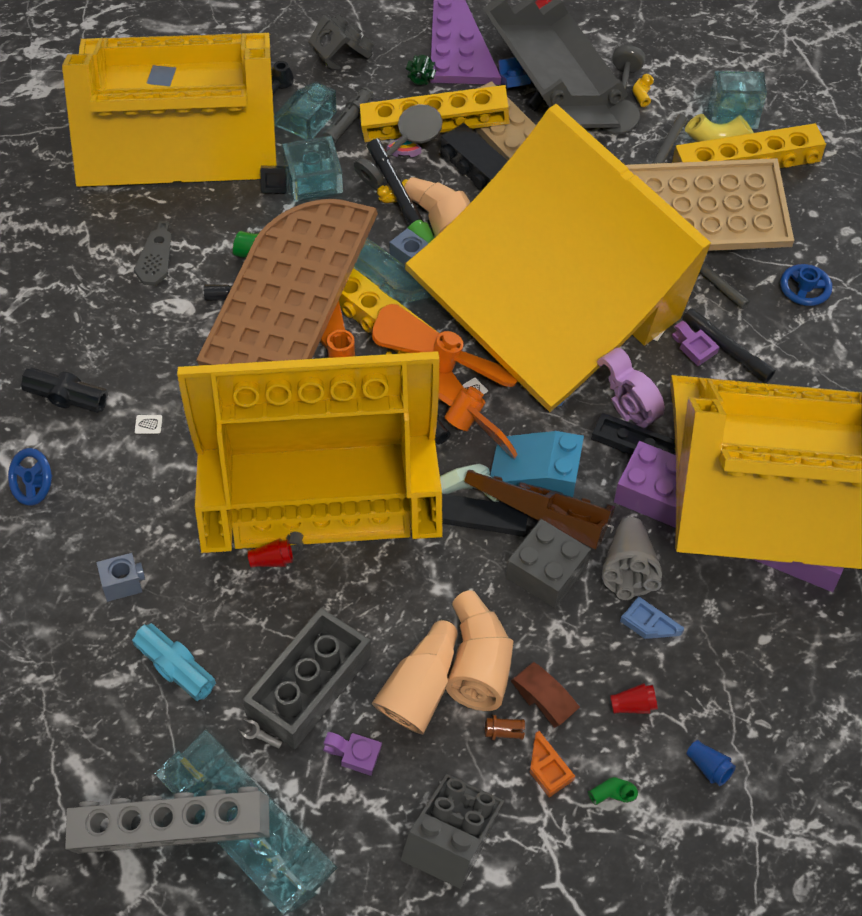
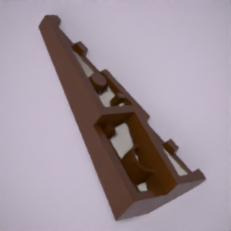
M474 470L467 471L464 481L539 521L541 519L595 550L602 543L616 507L607 504L603 508L591 504L590 499L581 498L579 500L564 495L562 492L522 482L516 486L502 481V477L494 476L491 478L476 473Z

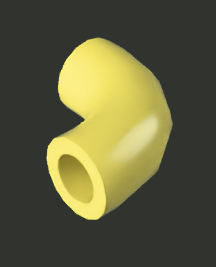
M699 114L693 117L685 127V132L697 142L754 133L741 115L728 123L717 124L707 119L704 114Z

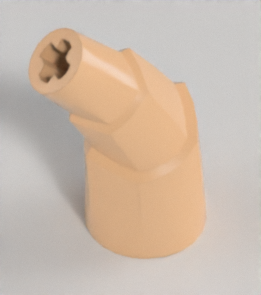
M411 177L404 187L411 201L419 204L429 213L428 217L435 237L471 203L465 192L455 191L439 182L433 183Z
M468 590L459 594L452 603L461 622L459 626L463 642L458 647L448 677L446 691L455 701L468 708L480 711H493L502 705L511 665L513 640L508 638L495 612L489 611L475 591Z
M444 620L435 622L427 636L408 657L398 664L373 700L372 705L398 724L423 735L448 684L447 675L458 635L456 627Z

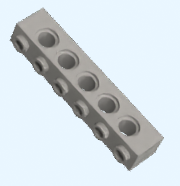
M257 787L238 788V793L226 794L225 790L206 791V796L194 797L193 793L183 792L174 794V799L162 800V796L150 795L142 797V802H131L130 799L126 798L112 799L109 805H99V802L96 801L80 802L79 807L67 808L65 849L82 854L268 838L269 796L258 791ZM233 806H237V816L228 822L226 818L228 810ZM204 809L205 817L203 821L195 824L196 813ZM172 812L173 819L171 823L164 827L163 818L167 813ZM137 815H140L141 821L139 826L132 830V820ZM108 818L109 824L107 829L100 832L101 822Z

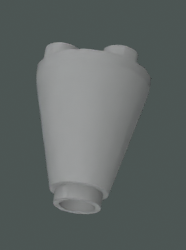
M627 517L620 522L602 569V579L605 586L612 592H615L617 597L622 600H630L635 596L657 591L661 587L662 568L645 526L640 519L635 517Z

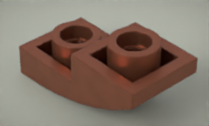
M532 662L511 680L529 706L535 703L554 728L561 725L580 708L563 686L535 662Z

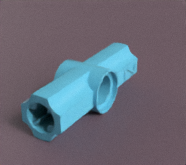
M152 623L149 625L144 624L136 632L135 637L132 639L134 646L153 662L156 670L167 681L176 682L196 701L205 699L211 693L216 684L215 678L195 662L193 655L182 643L178 641L173 642Z

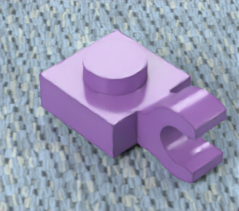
M684 321L674 326L677 331L672 334V337L676 342L681 343L680 349L697 366L718 353L719 346L702 330L695 333Z
M328 732L324 741L325 747L323 751L343 757L341 766L372 776L382 748V742L354 733L351 734L350 740L347 741L338 734Z

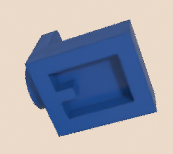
M515 57L498 61L502 85L510 88L530 84V78L523 71Z

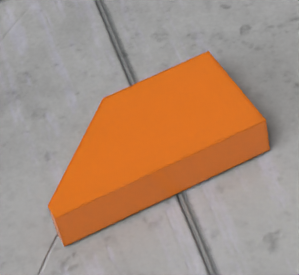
M540 731L536 732L530 774L547 796L551 797L573 782L575 775Z

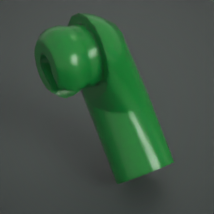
M612 777L589 790L588 796L594 805H598L608 798L628 803L637 799L638 789L631 782Z

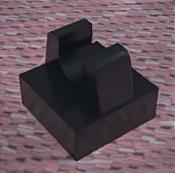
M261 165V193H286L287 166Z

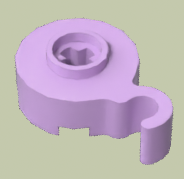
M614 348L598 359L597 363L599 366L605 364L610 369V389H613L615 392V396L611 399L617 412L625 421L631 419L636 425L646 428L664 414V401L658 388L644 373L632 368L631 360L624 350Z

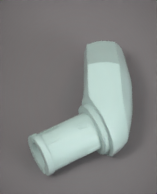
M474 464L456 468L441 475L442 494H450L461 489H476L464 482L467 471L474 470L476 473L491 477L489 475V468L482 464ZM484 493V494H485L488 498H490L492 501H494V502H499V501H500V500H498V499H496V498H494V497H492V496H490V495Z

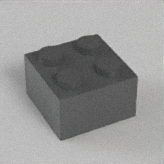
M541 519L509 558L506 578L556 609L588 567L591 549Z

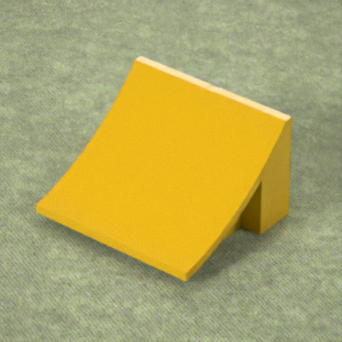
M269 33L81 39L79 54H67L62 69L76 187L172 183L173 181L201 182L261 179V165L277 166ZM153 65L176 67L170 87L147 84Z
M554 104L548 108L532 132L496 176L441 233L406 262L405 270L536 400L551 412L600 367L597 363L599 358L614 348H620L631 335L645 346L681 319L711 242L637 175H634L628 167L560 106Z
M438 351L178 367L177 376L190 435L198 455L195 512L201 553L232 551V528L235 549L258 548L279 538L283 541L286 540L287 535H290L291 532L302 533L304 544L411 537L410 521L412 539L442 537V488L435 445L439 397Z
M671 375L670 389L673 403L676 451V552L790 563L795 561L811 565L862 569V392Z

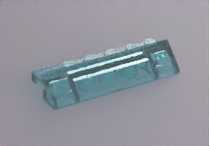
M206 729L183 753L178 750L155 773L173 795L187 792L193 793L194 797L206 796V791L225 790L226 794L238 793V788L257 787L258 791L269 796L268 838L221 841L217 843L283 915H287L316 896L317 893L315 891L338 868ZM233 806L228 810L226 816L228 822L237 816V806ZM201 809L195 815V819L199 823L205 817V810Z

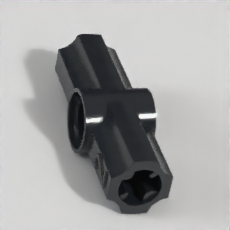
M31 367L30 369L27 368L22 375V391L46 397L57 407L69 408L70 405L99 413L106 406L107 389L81 382L77 376L70 372L63 371L56 375Z

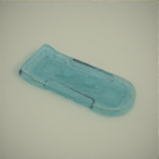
M367 237L354 265L355 268L378 284L379 289L392 299L413 302L432 297L405 270V265Z

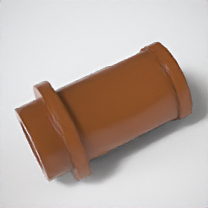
M492 715V718H486L485 737H491V740H495L496 737L524 739V719H498L496 715Z

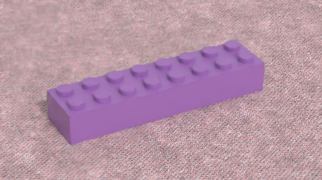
M639 441L617 484L614 503L676 528V455ZM753 559L830 592L834 591L844 567L811 565L795 561L790 563Z

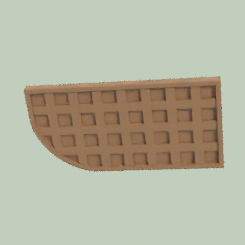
M321 199L295 206L269 222L255 238L196 360L199 366L312 359L378 215L376 208L340 199Z

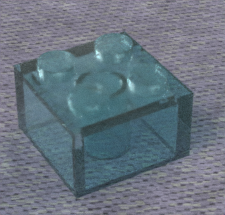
M715 71L707 107L709 120L713 123L724 124L741 115L751 128L758 129L767 95L764 72Z
M332 136L283 144L284 165L287 166V177L294 201L343 193L342 169Z

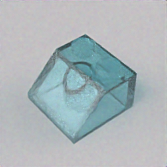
M313 82L297 90L274 114V125L311 141L337 112L336 90L318 82Z

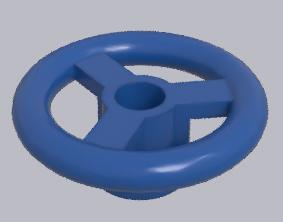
M798 264L791 266L784 271L780 279V286L784 295L800 305L814 306L821 304L832 293L830 277L822 269L813 265ZM790 276L798 283L800 290L797 295L789 288L788 280ZM817 288H824L820 296L805 298L807 292Z
M26 448L19 451L10 463L8 471L9 487L13 496L20 503L28 506L39 504L50 490L52 480L51 468L48 460L40 451ZM26 457H33L38 461L32 468H24L20 465L21 461ZM17 475L22 477L23 483L26 485V496L18 486ZM35 488H40L39 492L36 494Z

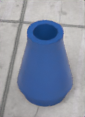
M699 740L693 742L687 750L686 755L694 761L710 783L722 786L735 771L736 766L731 763L730 757L704 745Z

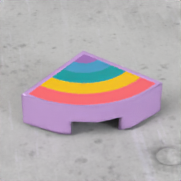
M395 140L394 142H392V143H390L389 145H387V150H388L397 140ZM406 140L392 155L398 157V154L415 157L421 154V147L416 143Z

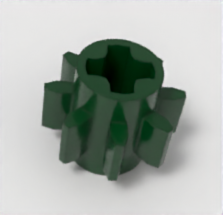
M414 55L413 61L409 60L406 70L409 71L407 77L415 84L427 85L429 79H434L436 70L433 69L435 62H432L426 55Z

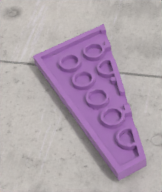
M434 0L431 60L435 62L433 69L436 70L434 79H430V83L487 84L492 81L495 85H501L499 71L466 1Z

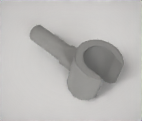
M250 718L243 719L252 723L253 728L248 734L238 730L241 736L246 739L257 738L278 749L280 748L282 741L265 733L254 720Z

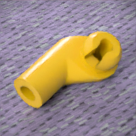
M644 74L642 78H639L632 88V92L641 107H646L651 103L647 93L651 89L654 79L649 74Z
M407 179L402 181L404 187L408 181ZM382 185L378 188L377 194L381 202H397L389 186Z

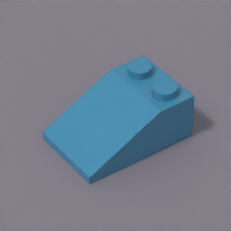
M550 431L506 436L518 454L515 460L497 444L490 474L492 478L498 476L502 477V481L516 486L522 482L562 492L570 497L574 496L584 439L583 435Z

